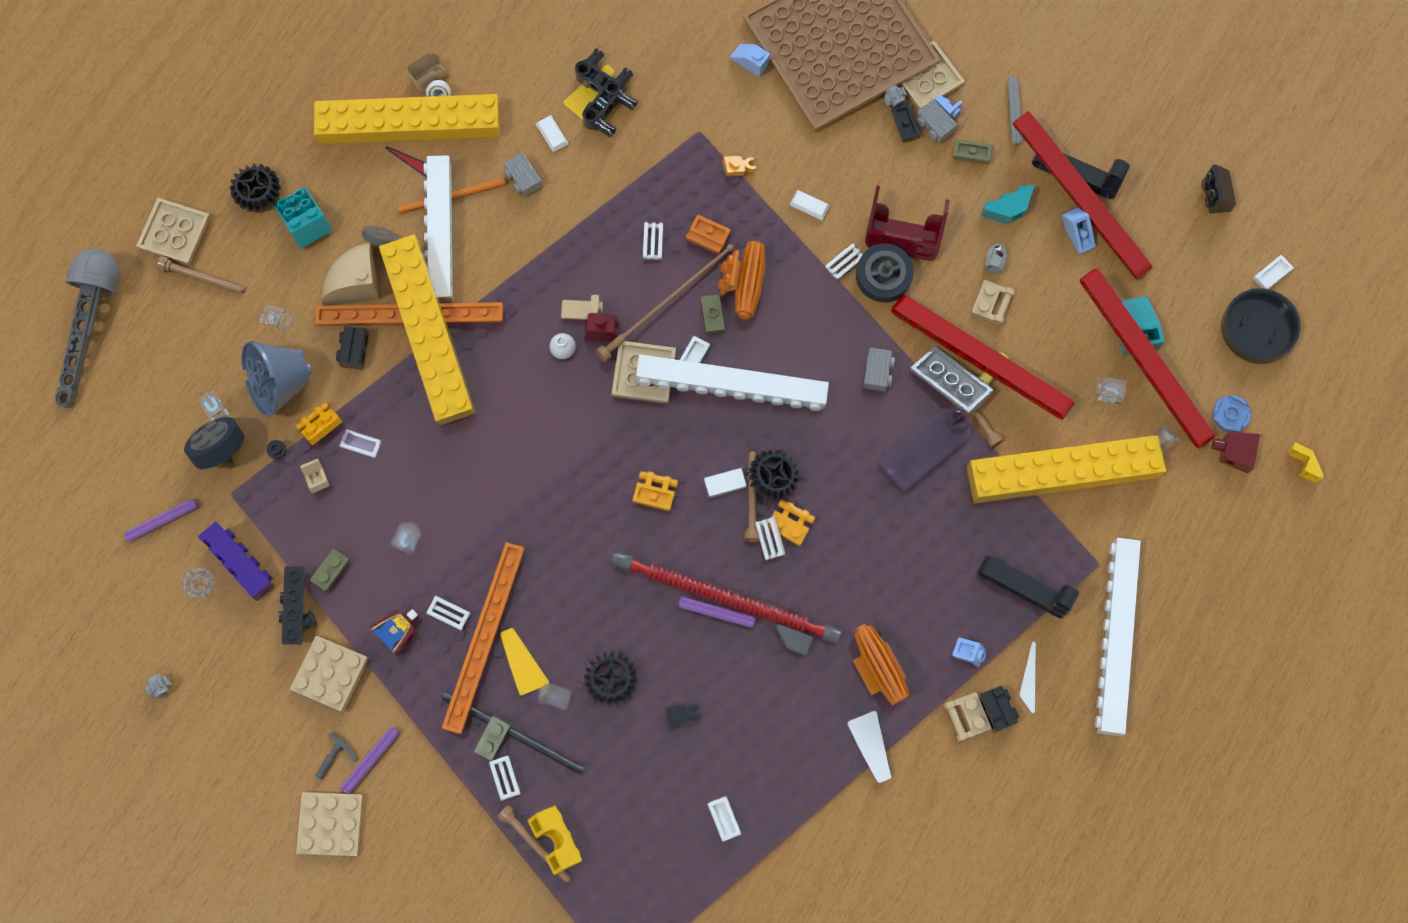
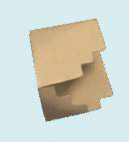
M427 52L407 66L410 81L420 94L426 90L432 81L442 80L449 76L448 69H445L440 57L435 52L431 54ZM438 67L441 68L443 71L438 70L437 72H435V70L432 69Z

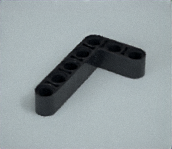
M1035 154L1032 165L1051 174ZM1064 154L1094 193L1107 199L1115 198L1130 168L1129 163L1126 161L1115 159L1110 170L1106 172Z
M986 555L977 572L979 576L1060 619H1063L1072 610L1080 594L1077 589L1068 585H1063L1056 591L989 555Z

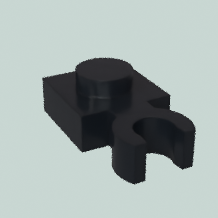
M685 704L665 708L669 729L689 725V718L693 720L701 719V715L695 716L692 713L694 709L699 708V704H694L689 709H685Z

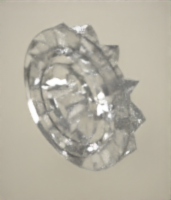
M202 567L189 570L183 578L184 591L192 598L200 599L201 597L208 596L210 591L213 590L215 582L213 574ZM202 578L205 586H198L196 588L197 585L192 580L199 581Z

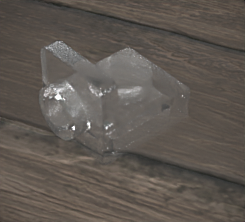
M266 305L259 322L263 325L277 327L282 332H287L293 315L281 307Z
M544 684L538 693V703L547 704L566 711L572 691L554 684Z

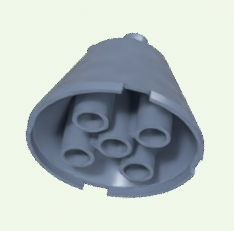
M254 341L246 342L243 345L241 353L242 370H246L248 377L245 383L253 403L261 414H268V417L276 414L301 390L309 385V374L312 373L310 364L305 362L301 349L296 350Z

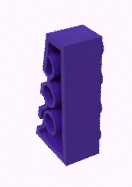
M215 521L198 538L210 548L209 550L222 562V565L234 575L239 584L257 601L274 587V584L271 582L273 577L266 570L262 572L258 566L261 564L254 556L250 558L246 554L248 549L241 542L239 544L235 542L234 538L236 536L229 528L225 530Z

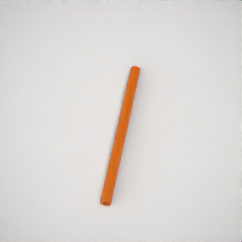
M500 178L453 191L452 199L506 185L505 179ZM424 200L398 207L399 214L424 208Z

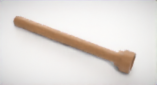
M161 256L157 263V270L163 272H170L172 270L238 293H243L245 290L241 285L174 264L170 258Z
M978 409L971 412L987 435V443L991 448L1003 442L1002 436L999 433L997 434L996 431L993 432Z
M754 451L749 453V468L751 467V461H755L756 453ZM749 480L748 528L744 532V540L747 542L760 541L759 531H757L755 524L756 493L754 491L756 487H750L753 481Z
M509 805L506 806L497 817L502 822L509 823L548 864L545 857L549 853L515 818L514 810ZM566 871L557 874L565 883L571 881V876Z

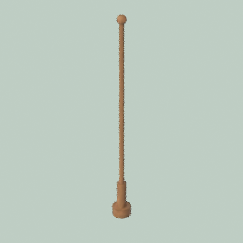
M729 244L726 250L719 254L715 259H713L709 264H707L703 269H701L697 274H695L691 279H689L685 284H683L679 289L672 293L668 298H666L662 303H660L656 308H654L650 313H648L644 318H642L638 323H636L623 335L620 334L606 347H604L603 345L598 347L595 350L598 357L604 362L607 361L611 357L610 352H612L616 347H618L622 342H624L625 337H627L631 332H633L637 327H639L655 312L662 308L666 303H668L672 298H674L678 293H680L684 288H686L690 283H692L696 278H698L714 263L721 259L725 254L733 251L734 246L732 244Z

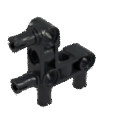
M595 48L587 59L579 61L575 65L577 81L586 88H590L598 93L595 99L587 104L582 113L583 124L587 129L599 130L611 138L612 134L616 132V127L604 121L617 103H621L633 111L638 101L627 95L624 90V85L633 76L632 71L624 67L616 79L612 78L596 67L598 62L604 57V54ZM616 90V92L610 93L609 91ZM588 117H595L593 120L587 119Z

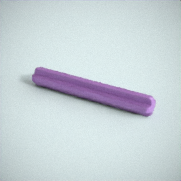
M189 499L124 532V537L128 542H132L197 509V503L194 499Z
M681 597L679 601L680 608L748 627L754 626V616Z
M391 726L343 783L341 789L346 794H350L396 739L399 735L398 730Z

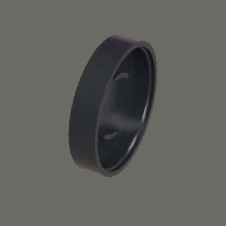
M1255 288L1240 293L1228 305L1221 321L1222 336L1229 349L1239 358L1255 364H1268L1283 358L1296 344L1301 330L1300 318L1294 305L1282 294L1265 288Z

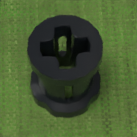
M312 610L303 615V630L311 626H318Z

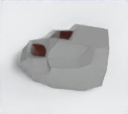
M996 243L990 247L983 269L994 274L1002 273L1007 257V250L1003 245Z

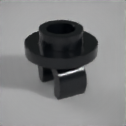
M273 440L267 446V454L273 459H280L286 453V446L280 440Z

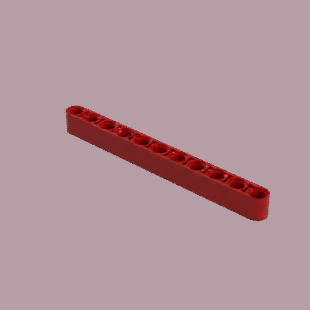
M1027 111L1013 122L1016 130L1077 207L1089 214L1092 226L1131 275L1138 280L1153 267L1149 260L1035 117Z
M1094 268L1080 278V284L1193 445L1200 449L1214 439L1215 435L1103 274L1097 268Z
M901 295L891 308L892 314L1056 418L1063 420L1074 406V401L1064 393L910 297Z

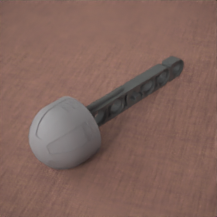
M88 249L77 254L70 263L66 283L79 288L80 292L59 379L60 387L57 388L55 397L56 403L65 408L72 407L76 401L78 393L76 389L80 384L100 293L115 295L119 284L120 269L118 263L109 253L103 250ZM89 302L90 308L84 312L83 307ZM85 321V328L80 330V323ZM76 357L77 364L72 367L71 361ZM72 376V383L67 385V378ZM68 394L69 399L64 404L62 401L63 396Z

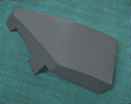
M775 624L774 628L780 636L781 645L790 651L806 656L813 637Z

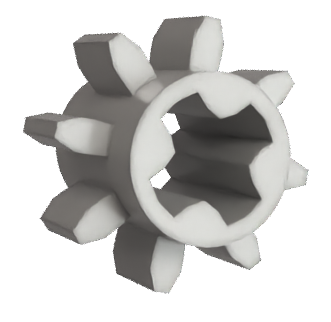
M894 85L885 91L884 101L887 106L896 107L906 102L907 93L903 87L899 88L897 85Z
M157 674L147 680L149 686L145 687V690L149 696H155L156 699H159L170 692L168 687L172 684L168 677H162L161 674Z

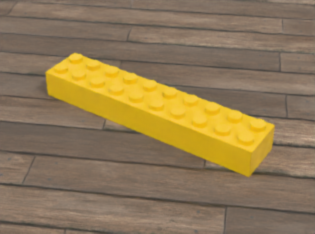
M498 94L314 101V136L318 144L500 137V103Z
M413 234L379 246L435 421L441 426L475 414L476 412L418 238Z
M1158 435L971 460L966 467L974 504L1158 479L1166 472Z

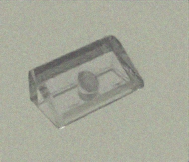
M1162 425L1153 435H1158L1162 453L1171 451L1181 441L1165 425Z

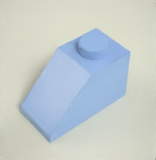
M739 44L730 56V59L760 77L770 64V53L756 44Z
M1076 208L1062 215L1065 231L1079 254L1096 247L1089 214L1080 208Z

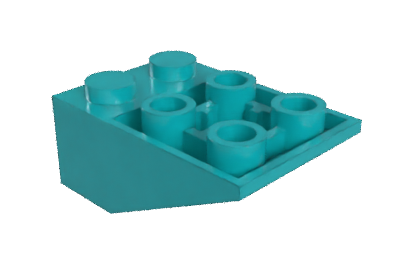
M306 187L296 190L293 194L273 204L300 249L333 231Z
M1148 297L1121 300L1155 350H1159L1165 341L1160 322ZM1119 340L1122 355L1129 354V352L1126 350L1122 342Z

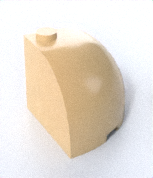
M364 243L349 249L333 263L322 287L323 306L380 299L375 250L372 243Z

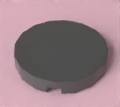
M376 226L363 227L362 237L374 245L380 246L381 243L387 244L399 239L397 234L387 229Z

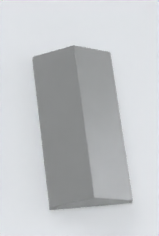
M936 346L910 367L912 372L968 414L979 409L993 392L992 388Z

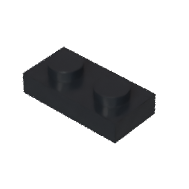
M909 103L892 107L891 113L902 143L920 138L921 134Z

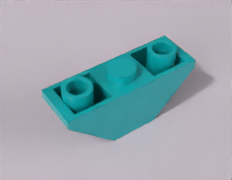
M1033 184L1020 186L1011 194L1005 193L1000 199L987 202L982 209V217L1007 225L1024 217L1034 188Z

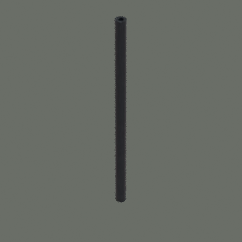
M445 692L442 699L450 703L453 695ZM471 706L469 714L489 724L492 717ZM510 727L507 735L581 775L585 769L583 766Z

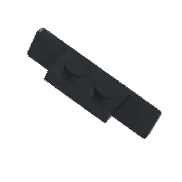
M286 566L284 568V592H280V604H283V611H279V623H282L283 645L302 644L305 568L302 566Z

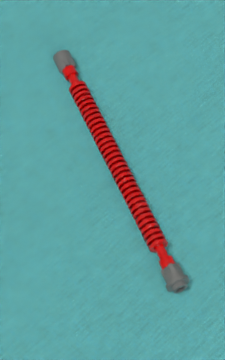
M621 550L618 554L614 553L611 561V564L614 565L613 569L619 568L628 572L633 571L637 573L639 571L648 574L647 579H650L651 576H653V581L657 578V582H660L662 579V584H665L667 581L666 585L669 586L672 583L671 587L673 588L676 584V589H679L681 586L680 590L683 591L686 588L685 592L687 593L691 589L690 594H693L694 591H696V596L700 593V597H703L705 594L704 599L710 596V601L714 597V602L716 603L719 599V604H722L724 601L723 605L726 606L729 603L728 607L730 608L734 604L733 609L739 606L738 610L741 611L743 608L744 613L748 609L747 614L753 611V616L758 613L757 617L759 618L762 614V619L768 616L767 621H770V618H772L771 622L774 623L776 619V624L782 621L781 625L784 626L787 623L786 627L788 628L791 624V629H794V626H796V631L801 628L800 632L802 633L804 629L814 632L816 636L822 637V640L837 645L841 629L829 625L807 622V617L803 621V616L800 615L798 619V614H795V617H792V612L789 616V611L787 610L783 614L784 609H781L780 612H778V607H776V610H773L774 606H771L769 609V604L764 607V602L760 606V601L758 600L756 604L754 603L755 599L749 602L750 598L747 597V600H745L746 596L744 595L740 599L741 594L735 597L736 593L733 592L730 595L731 591L729 590L726 594V589H723L721 592L722 588L719 587L716 590L717 586L715 585L712 589V584L706 587L707 583L704 582L702 585L703 581L701 580L697 584L698 579L692 582L693 578L690 577L688 580L686 575L683 579V574H680L678 577L679 573L676 572L673 575L674 571L672 570L669 574V569H666L664 572V568L661 567L659 570L660 566L658 565L654 569L655 564H652L651 567L640 564V561L633 559L634 557L623 554Z

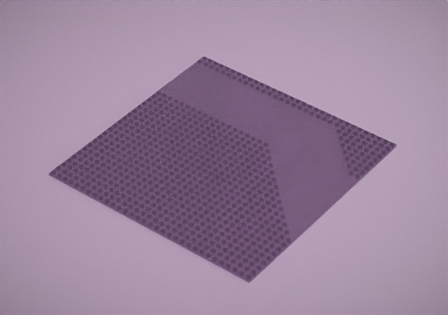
M697 132L477 302H503V323H453L447 326L476 412L475 414L440 426L435 421L414 353H411L335 413L342 420V423L312 446L303 437L287 449L282 458L274 459L231 494L287 566H302L305 568L304 587L359 654L369 658L367 665L575 923H690L869 767L847 724L848 721L876 711L885 752L888 751L1046 613L1044 610L979 576L977 572L986 555L1006 563L1056 591L1063 585L1076 587L1099 566L1098 561L1037 495L974 504L966 468L971 460L999 457L1000 455L988 445L987 441L943 394L910 370V367L915 363L827 270L821 261L742 176H726L722 163L724 156L701 132ZM698 214L731 229V233L720 254L727 249L729 244L734 246V250L725 254L625 337V341L676 348L675 360H680L691 339L695 336L710 344L700 362L702 364L829 382L826 405L824 409L814 411L810 410L809 407L794 408L790 404L774 405L769 401L760 403L749 398L739 400L735 399L734 396L726 395V397H719L715 393L699 394L694 390L679 391L674 387L670 388L668 404L612 397L611 393L619 346L610 352L611 357L607 361H602L595 350L601 345L606 347L610 342L584 341L586 320L562 319V301H591V295H599L600 302H603L602 314L616 315L621 324L620 334L623 335L718 256V254L686 240V235ZM644 222H648V224L663 223L662 260L643 259ZM648 229L647 255L651 254L652 229ZM655 229L654 255H658L659 229ZM756 241L765 245V273L761 296L754 316L748 320L740 319L735 314V291L727 292L723 297H720L725 331L706 334L701 296L719 294L718 283L723 275L721 265L723 261L727 260L729 255L735 250H739L738 260L741 261L747 242ZM560 333L570 335L576 344L574 354L566 359L554 357L549 348L551 339ZM871 347L891 350V357L895 358L894 367L889 370V375H892L891 386H887L885 392L863 388L867 357ZM349 431L381 441L375 458L340 447V443L343 441L345 442L344 444L373 453L376 442L352 435ZM772 449L774 454L776 450L780 451V455L787 453V459L793 457L791 463L797 464L794 470L799 471L796 477L800 479L798 483H795L797 488L793 490L790 496L787 495L785 499L780 497L778 501H775L772 497L768 501L767 495L761 498V492L756 493V522L771 518L774 511L782 514L784 509L778 506L781 499L794 503L795 507L803 511L804 509L809 511V514L816 518L812 524L807 521L804 522L803 525L809 528V531L800 547L781 537L785 555L765 560L761 542L745 541L744 532L748 528L749 453L754 451L756 455H760L762 451L767 453ZM318 459L325 471L330 486L312 494L300 466ZM772 462L764 463V465H766V466H767V464H768L769 466H775V465H776V463H772ZM739 468L742 469L746 488L709 498L704 478ZM775 470V471L773 472V474H772L773 477H772L771 481H772L773 478H775V476H776V475H775L776 470ZM641 471L647 473L651 471L655 472V475L663 477L667 475L671 479L678 480L677 488L671 486L668 488V490L675 492L670 512L633 503L632 500L637 482L642 484L646 482V480L639 478ZM652 482L651 486L662 488L663 484ZM777 484L771 485L772 488L784 487L782 485L779 486ZM792 513L788 515L789 518L796 522L800 518ZM771 532L776 553H778V548L776 545L773 532ZM405 533L408 534L404 541L406 545L409 544L412 536L415 537L412 545L408 548L401 545V540ZM508 542L524 547L525 551L472 706L491 717L495 715L511 724V728L583 766L585 769L580 775L513 737L506 735L493 760L509 756L521 795L501 801L489 764L490 760L474 752L488 724L468 714L462 735L443 730L442 725L450 703L443 700L442 697L445 692L451 695L454 693L505 543ZM332 549H335L347 557L350 562L328 592H325L312 583L310 579ZM621 550L623 554L634 557L633 559L640 561V564L649 567L655 564L654 569L658 565L660 566L659 570L661 567L664 568V572L666 569H669V574L671 570L674 571L673 575L678 572V577L680 574H683V579L685 575L688 576V580L692 577V582L698 579L697 584L701 580L703 581L702 585L704 582L707 583L706 587L712 584V589L714 585L717 586L716 590L721 587V592L723 589H726V594L728 590L731 591L730 595L735 592V597L741 594L740 599L744 595L746 596L745 600H747V597L750 598L749 602L752 599H755V604L757 600L760 601V606L764 602V607L769 604V609L771 606H774L773 610H776V607H778V612L784 609L783 614L787 610L789 611V616L791 612L793 613L792 617H795V614H798V619L800 615L803 616V621L807 617V622L829 625L841 629L837 645L822 640V637L816 636L814 632L804 629L803 633L813 638L807 655L802 656L781 645L780 636L774 628L777 622L776 619L773 623L771 622L772 618H770V621H767L768 616L762 619L763 615L761 614L759 618L757 617L758 613H756L754 616V626L748 627L680 608L679 601L681 597H685L739 613H748V609L745 613L743 608L739 611V606L733 609L734 604H732L731 608L728 607L729 603L724 606V601L722 604H719V599L716 603L714 602V597L712 601L709 600L710 596L704 599L705 594L703 597H700V593L696 596V591L690 594L691 589L687 593L685 592L686 588L683 591L680 590L681 586L679 589H676V584L674 588L671 587L672 583L667 586V581L665 584L661 583L662 579L660 582H657V578L653 581V576L647 579L648 574L639 571L636 573L619 568L613 569L614 565L611 564L614 553L618 554ZM435 596L471 613L462 631L426 614ZM439 602L436 603L437 606L463 618V614ZM413 609L419 616L412 624L417 634L397 658L369 627L394 610H397L404 616L409 610ZM433 609L432 612L460 624V621ZM865 623L867 626L872 625L875 630L881 632V638L885 643L888 642L906 675L904 680L910 696L893 706L881 691L871 696L853 663L854 659L861 656L854 634L857 632L856 628ZM510 628L515 630L548 679V685L524 695L519 694L500 635L501 632ZM959 637L980 643L985 648L986 657L979 667L952 656ZM614 651V658H617L618 654L622 653V661L625 657H628L627 665L629 663L634 664V667L630 670H637V674L632 677L638 678V682H631V684L636 686V689H629L632 693L631 697L624 694L625 702L620 697L618 698V705L615 704L613 699L611 700V705L608 706L607 699L604 700L603 704H600V696L593 700L592 697L595 692L588 694L587 691L591 687H585L584 683L590 680L584 679V675L590 674L586 671V667L593 668L590 664L591 660L595 663L598 662L596 660L597 655L604 659L603 652L607 653V657H611L610 653ZM609 664L600 667L596 674L605 673ZM615 664V672L622 676H627L624 668ZM612 669L611 674L608 675L609 677H606L610 687L613 680H616L612 674ZM594 681L600 691L607 693V685L605 683ZM626 682L615 685L613 694L622 690ZM685 704V709H689L692 705L699 704V708L694 709L692 713L695 716L701 715V719L693 720L689 718V725L669 729L665 708ZM504 761L502 763L510 785L511 792H514L515 789L509 774V770L506 761ZM495 764L503 793L506 795L507 790L499 765ZM726 796L741 835L722 842L708 803ZM509 805L514 810L515 818L550 854L555 848L552 839L547 836L536 838L527 820L536 813L556 805L582 859L574 867L565 870L571 876L569 883H565L558 875L554 876L550 866L509 823L502 822L497 817L506 806Z

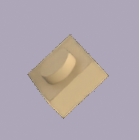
M318 459L300 466L312 494L330 486L325 471Z

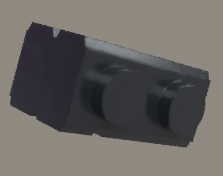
M345 326L343 332H340L339 343H341V348L336 352V361H338L342 368L363 370L369 338L367 329Z
M999 686L978 696L993 733L1018 723L1019 715L1016 708H1012L1009 703L1011 697L1007 689Z

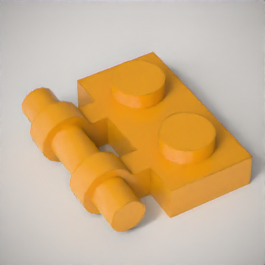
M324 402L321 406H316L314 411L307 417H302L301 421L295 426L313 446L341 424L342 420Z
M641 471L639 478L646 480L645 484L637 482L632 500L633 503L670 512L675 492L668 490L669 486L677 488L678 480L671 479L667 475L665 477L655 475V472L651 471L648 473ZM652 482L663 484L662 488L651 485Z
M781 499L778 506L783 508L784 511L782 514L774 511L772 517L776 519L780 537L800 547L809 531V528L803 525L804 522L807 521L812 524L816 517L810 515L809 511L805 509L803 511L795 507L794 503ZM789 513L800 517L798 522L789 518ZM768 523L770 531L773 532L771 524Z

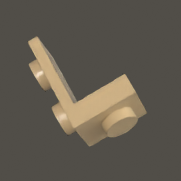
M591 295V301H562V319L586 320L588 313H603V302H600L599 295Z

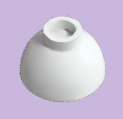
M434 80L427 86L426 96H451V89L445 81Z
M560 333L551 339L549 348L554 357L566 359L574 354L576 344L570 335Z

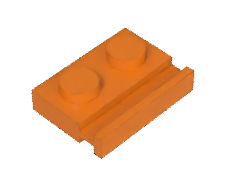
M697 214L686 235V240L719 255L731 233V229Z

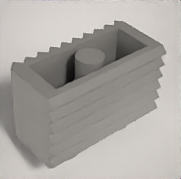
M934 99L917 111V124L928 131V135L933 141L936 140L940 144L956 132L958 124Z
M523 152L504 162V174L508 180H513L515 183L513 184L514 189L518 194L521 193L524 198L543 187L541 178Z
M869 348L863 388L885 392L887 386H891L892 375H889L890 368L893 369L895 358L891 357V350Z

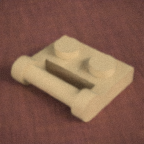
M984 280L971 315L997 325H1003L1005 321L1004 315L1016 291L1012 288L1003 287ZM998 295H1004L997 315L991 314Z
M977 692L943 704L945 710H948L958 734L956 736L958 742L992 729ZM956 706H960L970 731H964L955 709Z

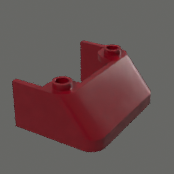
M876 185L865 237L866 246L870 248L878 244H892L904 250L909 257L928 261L934 260L939 253L950 200L946 199L943 214L928 216L925 225L889 219V208L885 204L877 203L880 186Z

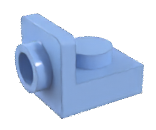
M941 94L935 98V101L951 118H956L962 112L963 102L961 100L952 106L951 102Z
M959 637L952 656L979 667L986 657V651L980 643Z

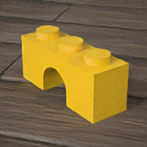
M556 805L536 813L527 820L536 838L547 836L554 842V851L545 857L554 876L574 867L582 861L580 852L576 848L571 838V833L566 828L562 815Z

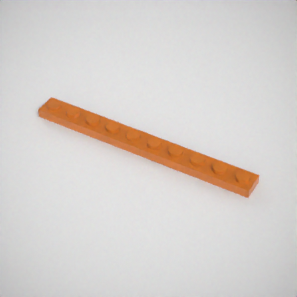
M503 302L440 303L446 324L503 323ZM398 304L316 306L315 324L317 326L404 324Z
M508 542L505 543L442 725L443 730L462 735L525 551L524 547Z

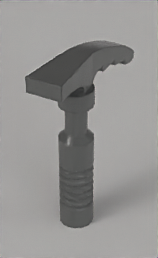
M331 732L329 736L335 740L336 745H333V750L326 756L323 764H321L314 775L319 779L323 778L326 770L333 762L337 751H340L341 747H344V750L349 752L348 754L352 757L353 761H357L351 748Z

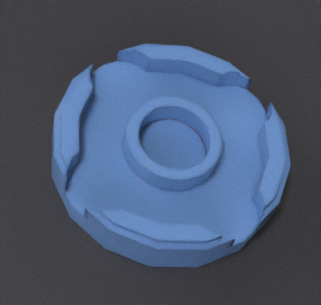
M1235 395L1220 398L1212 410L1216 426L1226 432H1239L1249 424L1252 416L1248 403Z

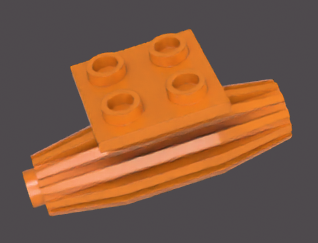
M756 241L747 242L741 261L738 260L739 250H735L728 256L726 261H723L721 265L723 275L718 283L720 297H723L727 292L735 291V314L744 320L754 316L761 296L765 273V245Z
M865 623L857 627L854 637L861 656L854 659L853 663L871 696L881 691L892 706L908 698L910 695L904 680L906 675L888 642L885 643L872 625L867 626Z

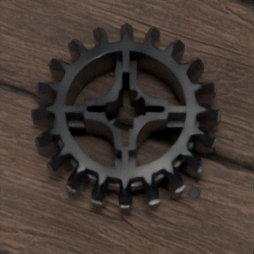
M253 163L251 168L246 165L245 170L239 168L240 174L234 173L235 179H231L232 186H229L234 202L241 209L246 208L249 212L253 209L257 213L259 208L265 211V206L271 208V202L277 201L275 197L280 196L278 190H281L280 180L276 177V173L271 171L268 166L264 167L262 164L257 167ZM263 178L269 181L268 187L263 184ZM242 189L246 190L248 198L242 195Z
M772 449L767 453L762 451L760 455H756L755 461H751V467L748 469V473H750L748 480L753 481L750 487H756L754 493L760 491V497L763 498L767 495L768 501L772 497L775 501H778L780 497L785 499L787 495L790 496L793 490L797 488L795 483H798L800 479L796 477L799 471L794 470L797 464L791 463L793 457L787 459V453L780 455V451L776 450L774 454ZM772 462V463H776V465H775V466H769V465L767 464V466H766V465H764V463ZM776 470V472H775V475H776V476H775V478H773V480L771 481V479H772V477H773L772 474H773V472ZM777 484L779 486L782 485L784 487L772 488L771 485Z
M611 651V657H607V653L603 652L604 659L597 655L596 660L598 662L595 663L591 660L590 664L593 668L586 667V671L590 674L584 675V679L590 680L584 683L585 687H591L587 691L588 694L595 692L592 697L593 700L600 696V704H603L604 700L607 699L608 706L611 705V700L613 699L615 704L618 705V698L620 697L625 702L624 694L631 697L632 693L629 689H636V686L631 684V682H638V678L632 677L637 674V670H630L634 667V664L629 663L627 665L628 657H625L622 661V653H619L617 658H614V651ZM609 664L605 673L596 674L600 667ZM615 664L623 667L627 676L617 674L615 672ZM612 669V674L616 680H613L610 687L606 677H609L608 675L611 674ZM594 681L605 683L607 685V693L600 691ZM626 682L622 690L613 694L615 685Z

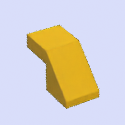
M1296 442L1292 444L1287 451V455L1304 462L1299 476L1318 483L1323 479L1324 474L1313 450Z

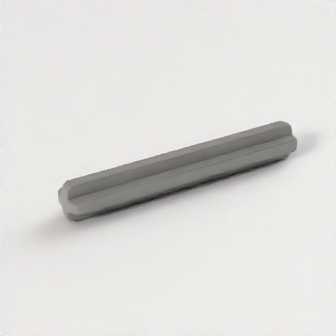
M1010 77L1008 80L1011 138L1013 145H1021L1022 136L1013 125V122L1021 116L1019 82L1017 77Z

